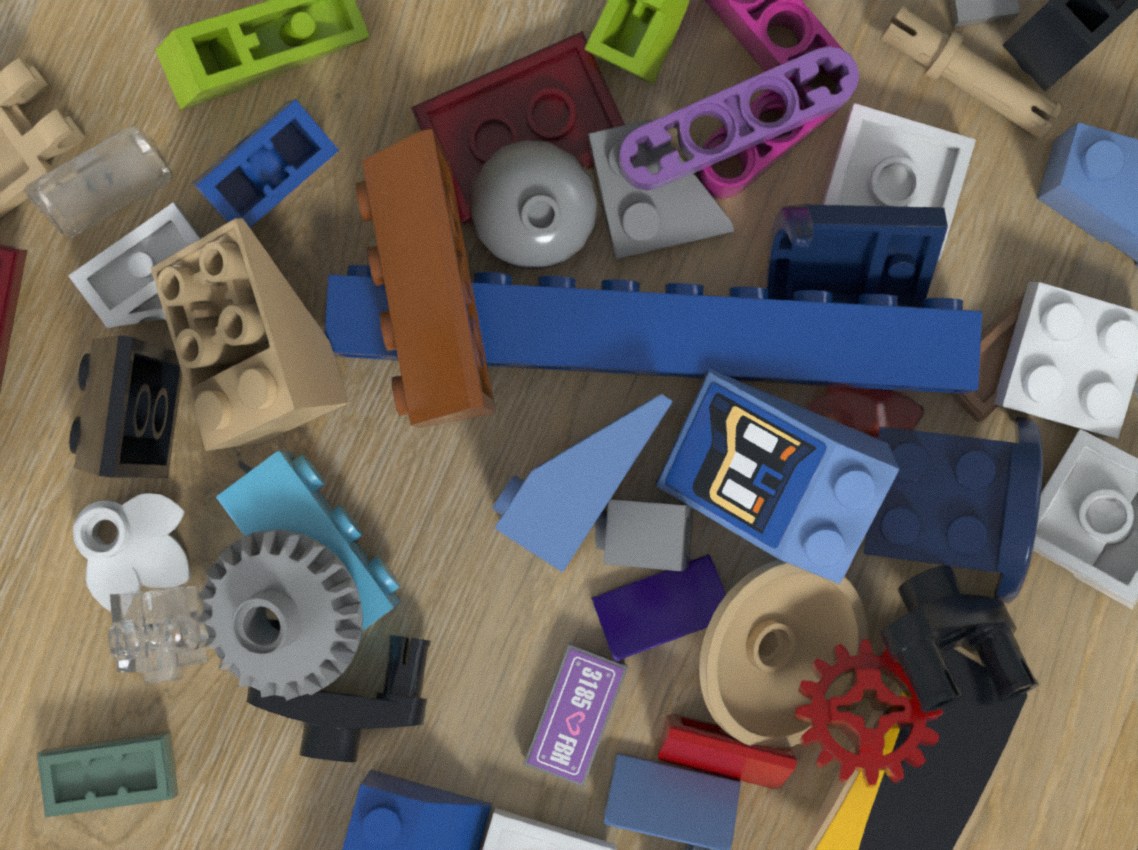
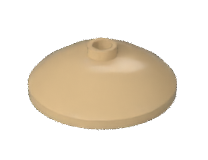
M775 560L747 574L727 593L714 612L707 627L699 662L700 685L704 701L713 719L724 731L749 746L760 745L784 749L801 743V736L812 727L810 722L795 719L794 712L796 707L811 704V700L799 693L798 689L802 680L819 682L811 668L813 662L819 658L833 666L835 664L833 649L836 645L842 644L848 650L850 656L857 655L861 640L868 639L866 612L862 600L851 582L844 576L841 583L838 584L782 560ZM852 672L837 679L827 690L824 699L844 697L852 688Z

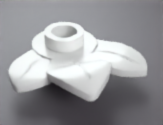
M144 493L124 504L110 500L97 501L86 506L77 516L73 526V539L78 551L88 559L85 579L86 586L92 596L111 613L124 618L130 616L137 603L142 585L150 588H169L185 584L190 580L191 570L188 555L180 542L170 535L182 521L185 510L172 499L162 494ZM105 520L112 521L117 528V537L110 544L102 541L99 536V527Z

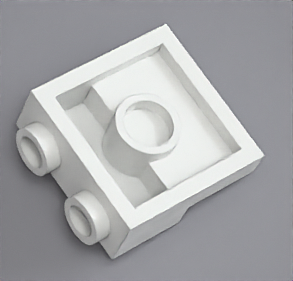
M1080 429L1041 493L1033 551L1072 572L1076 579L1130 609H1133L1138 601V458Z

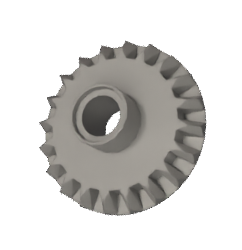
M280 529L252 533L221 551L220 557L206 571L208 578L205 587L197 595L203 600V612L197 622L205 624L208 634L205 647L215 650L221 660L219 669L230 670L239 678L238 687L251 686L260 691L262 698L278 695L284 696L286 701L301 695L309 694L311 696L341 676L357 652L363 629V612L358 589L351 574L341 560L317 540L298 532ZM266 608L272 610L278 617L281 626L280 630L271 626L267 620Z

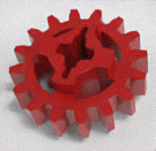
M862 639L857 655L850 656L848 650L842 644H838L833 649L835 662L833 666L819 658L813 662L811 668L819 682L802 680L798 692L810 699L811 704L796 707L794 712L795 719L810 722L812 727L801 736L800 742L802 746L818 743L823 749L815 763L819 768L828 765L832 760L839 763L838 781L846 783L854 773V770L862 772L866 788H873L877 784L879 771L885 770L893 783L899 782L904 778L901 761L905 760L909 765L919 768L925 763L926 759L917 745L920 743L934 746L938 742L940 735L933 729L926 727V721L938 719L943 714V709L927 713L921 711L920 702L907 675H905L901 665L892 660L887 648L881 656L874 655L869 639ZM852 672V688L844 697L824 699L827 690L837 679ZM881 674L892 679L906 696H896L881 682ZM862 698L870 699V705L873 710L889 714L879 717L872 729L865 728L862 716L852 715L851 712H847L855 710ZM910 727L904 743L895 751L883 755L885 734L890 729ZM828 729H840L854 742L855 754L840 746L833 739Z

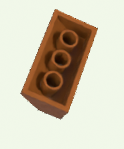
M433 129L418 131L362 160L366 181L356 182V195L363 221L373 220L377 245L368 247V261L375 286L385 285L389 310L380 312L379 317L387 351L397 349L401 375L392 377L395 406L399 416L409 415L411 426L423 428L496 414V407L450 161Z

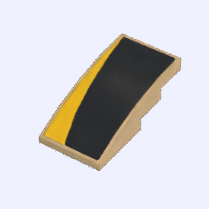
M962 647L941 649L952 677L964 696L957 702L943 708V714L938 719L926 721V727L933 729L940 737L934 746L920 743L917 745L926 759L925 763L916 768L909 765L905 760L901 761L904 778L896 783H893L887 776L885 770L879 771L877 784L873 788H866L861 771L854 770V773L846 783L838 781V770L802 850H960L1008 757L1036 691L1032 689L1016 698L1001 701L985 665L978 656ZM893 682L892 686L888 687L896 696H906L895 682ZM873 710L865 728L872 729L879 717L889 714ZM910 727L890 729L885 734L883 755L895 751L904 743ZM854 747L848 749L849 752L855 754Z

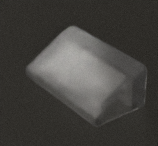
M131 125L27 184L24 191L28 198L60 233L66 237H74L167 184L173 179V173L155 141L138 126Z

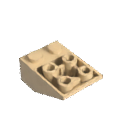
M235 218L151 267L206 451L263 443L349 403L329 339L243 218Z

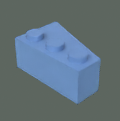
M1078 122L1053 140L1037 199L1101 243L1107 241L1137 262L1135 266L1138 267V139Z

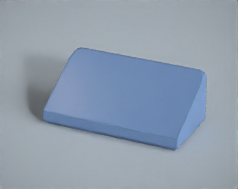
M617 753L603 812L604 824L713 850H731L741 782L736 779Z

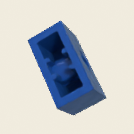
M294 99L285 102L195 179L192 185L226 223L235 218H243L250 228L334 156L339 149L301 104Z

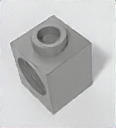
M610 499L608 511H602L598 517L595 531L596 548L604 550L603 564L672 571L689 569L694 508L681 504Z

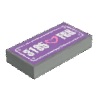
M568 642L526 754L524 765L584 787L626 675L628 665Z

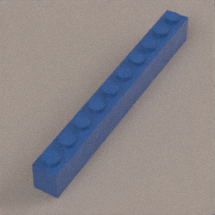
M349 265L347 275L328 274L324 334L331 343L335 357L399 361L397 349L387 351L381 332L379 314L382 311L389 310L385 285L375 286L370 266ZM494 272L474 273V283L472 284L488 366L704 379L708 369H712L738 381L954 394H966L978 390L982 311L963 310V300L925 298L923 299V308L898 307V297L886 294L859 295L858 304L833 303V293L816 290L795 291L794 301L768 299V289L758 287H731L729 297L703 296L704 286L690 283H668L665 285V293L639 292L640 283L631 280H602L601 290L576 288V279L563 276H539L537 286L512 285V275Z

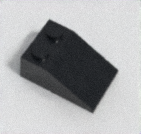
M118 335L92 339L90 353H86L83 356L78 373L79 388L81 391H85L82 414L74 419L69 437L70 451L72 454H76L75 469L111 478H168L182 382V371L176 351L127 336Z

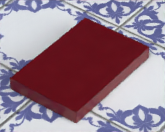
M583 31L411 107L421 131L433 129L449 158L459 215L463 225L472 221L469 213L471 184L476 174H479L483 164L501 147L522 140L550 142L575 156L583 168L588 170L594 166L587 134L625 125L594 55L585 50L587 39Z

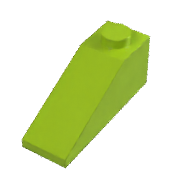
M268 0L175 28L155 49V52L179 108L183 110L235 93L363 42L370 35L355 0Z

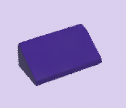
M707 554L691 560L687 570H664L591 597L612 657L614 661H618L707 628L714 612L726 596V592L711 556Z

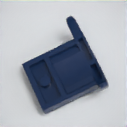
M812 204L782 207L775 218L769 244L766 274L768 299L794 301L795 291L816 290L833 293V303L858 304L859 295L886 294L898 297V307L923 308V299L927 298L948 228L945 208Z
M1016 417L1014 426L1016 443L880 426L878 439L888 443L899 466V471L866 533L864 554L998 572L1000 574L993 598L1004 603H1011L1020 593L1028 574L1039 517L1043 474V447L1041 434L1036 422L1032 418Z

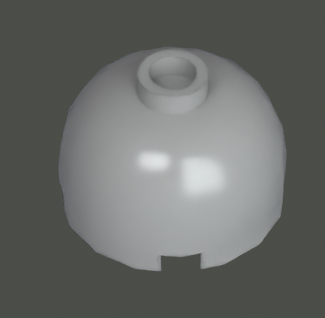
M522 140L503 146L492 154L491 158L483 164L479 174H476L470 187L469 213L477 237L493 256L517 268L543 270L565 263L583 248L594 228L597 198L590 175L575 156L550 142Z

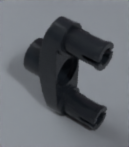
M947 565L926 570L900 585L898 592L908 613L883 628L879 633L892 660H899L920 702V709L923 713L943 709L964 696L952 677L941 649L968 646L970 650H976L998 691L997 695L1001 701L1016 698L1039 685L1013 635L1017 628L1003 601L987 596L964 594L951 566Z
M267 619L271 626L280 630L279 620ZM390 635V649L383 693H376V698L319 690L311 696L306 694L286 701L284 696L278 695L262 698L259 690L249 686L246 702L265 711L304 722L299 755L331 761L357 762L361 729L424 725L427 699L421 698L427 652L431 640L411 638L409 658L406 664L409 638Z

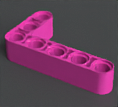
M704 0L764 72L819 48L830 46L843 50L802 0ZM779 25L788 27L796 35L798 44L791 48L779 47L770 40L767 29ZM823 65L818 66V73L829 75L834 79L836 85L842 79L838 71L827 73ZM794 76L788 77L787 79L790 80V82L793 84V86H794L795 89H796V86H795V77H794ZM809 84L796 89L800 110L807 109L802 99L806 93L812 91ZM767 89L749 104L751 113L758 120L759 116L768 112H775L782 116L785 114L784 100L780 94L773 90ZM840 108L790 130V134L785 137H774L736 154L735 156L742 164V174L735 178L727 179L720 177L713 171L711 166L697 171L696 177L711 196L720 199L732 198L745 190L831 119ZM722 126L706 141L703 149H714L724 143L726 139L725 126Z

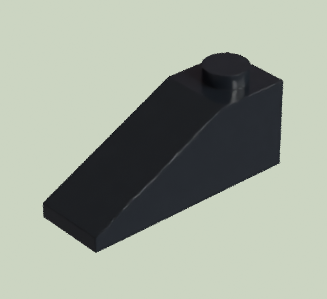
M1049 0L1002 46L1018 62L1020 68L1030 75L1044 91H1047L1138 8V0Z

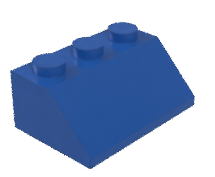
M370 770L360 784L342 850H479L492 803Z

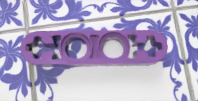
M830 46L819 48L640 126L629 133L621 144L618 161L620 173L627 183L637 189L647 191L658 189L836 111L846 104L857 88L859 79L857 64L851 55L841 48ZM823 65L827 73L837 71L840 73L842 79L835 87V94L831 95L826 86L814 89L806 93L802 99L807 109L800 110L796 89L814 80L819 72L818 66ZM790 76H794V77H795V86H796V89H795V87L793 86V84L790 82V80L787 79L788 77H790ZM768 89L780 94L785 103L784 116L777 122L765 123L756 119L751 113L749 106L750 97L759 90ZM704 115L714 116L719 119L726 130L724 143L714 149H703L697 146L689 133L692 121ZM672 128L677 129L680 149L689 159L688 161L680 163L679 153L676 150L664 155L660 159L658 173L650 174L645 166L633 167L631 162L637 158L639 144L646 143L651 151H657L670 145L672 136L667 131Z

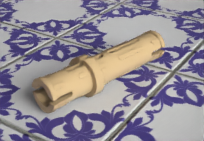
M903 4L894 14L890 21L891 24L885 28L879 39L881 42L888 43L925 66L924 74L937 80L941 76L1025 129L1037 140L1041 139L1053 125L1046 120H1049L1051 117L1057 119L1063 105L1057 101L1050 100L961 44L964 39L963 36L955 31H951L949 35L945 34L907 10V7Z

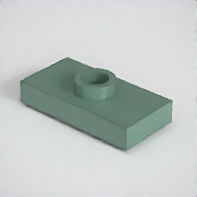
M170 731L44 749L37 753L45 817L170 800L179 795Z

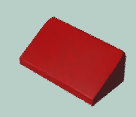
M674 713L666 716L657 751L658 759L661 761L771 789L780 788L793 773L797 764V758L790 747L775 749L760 745L749 746L728 734L717 724Z

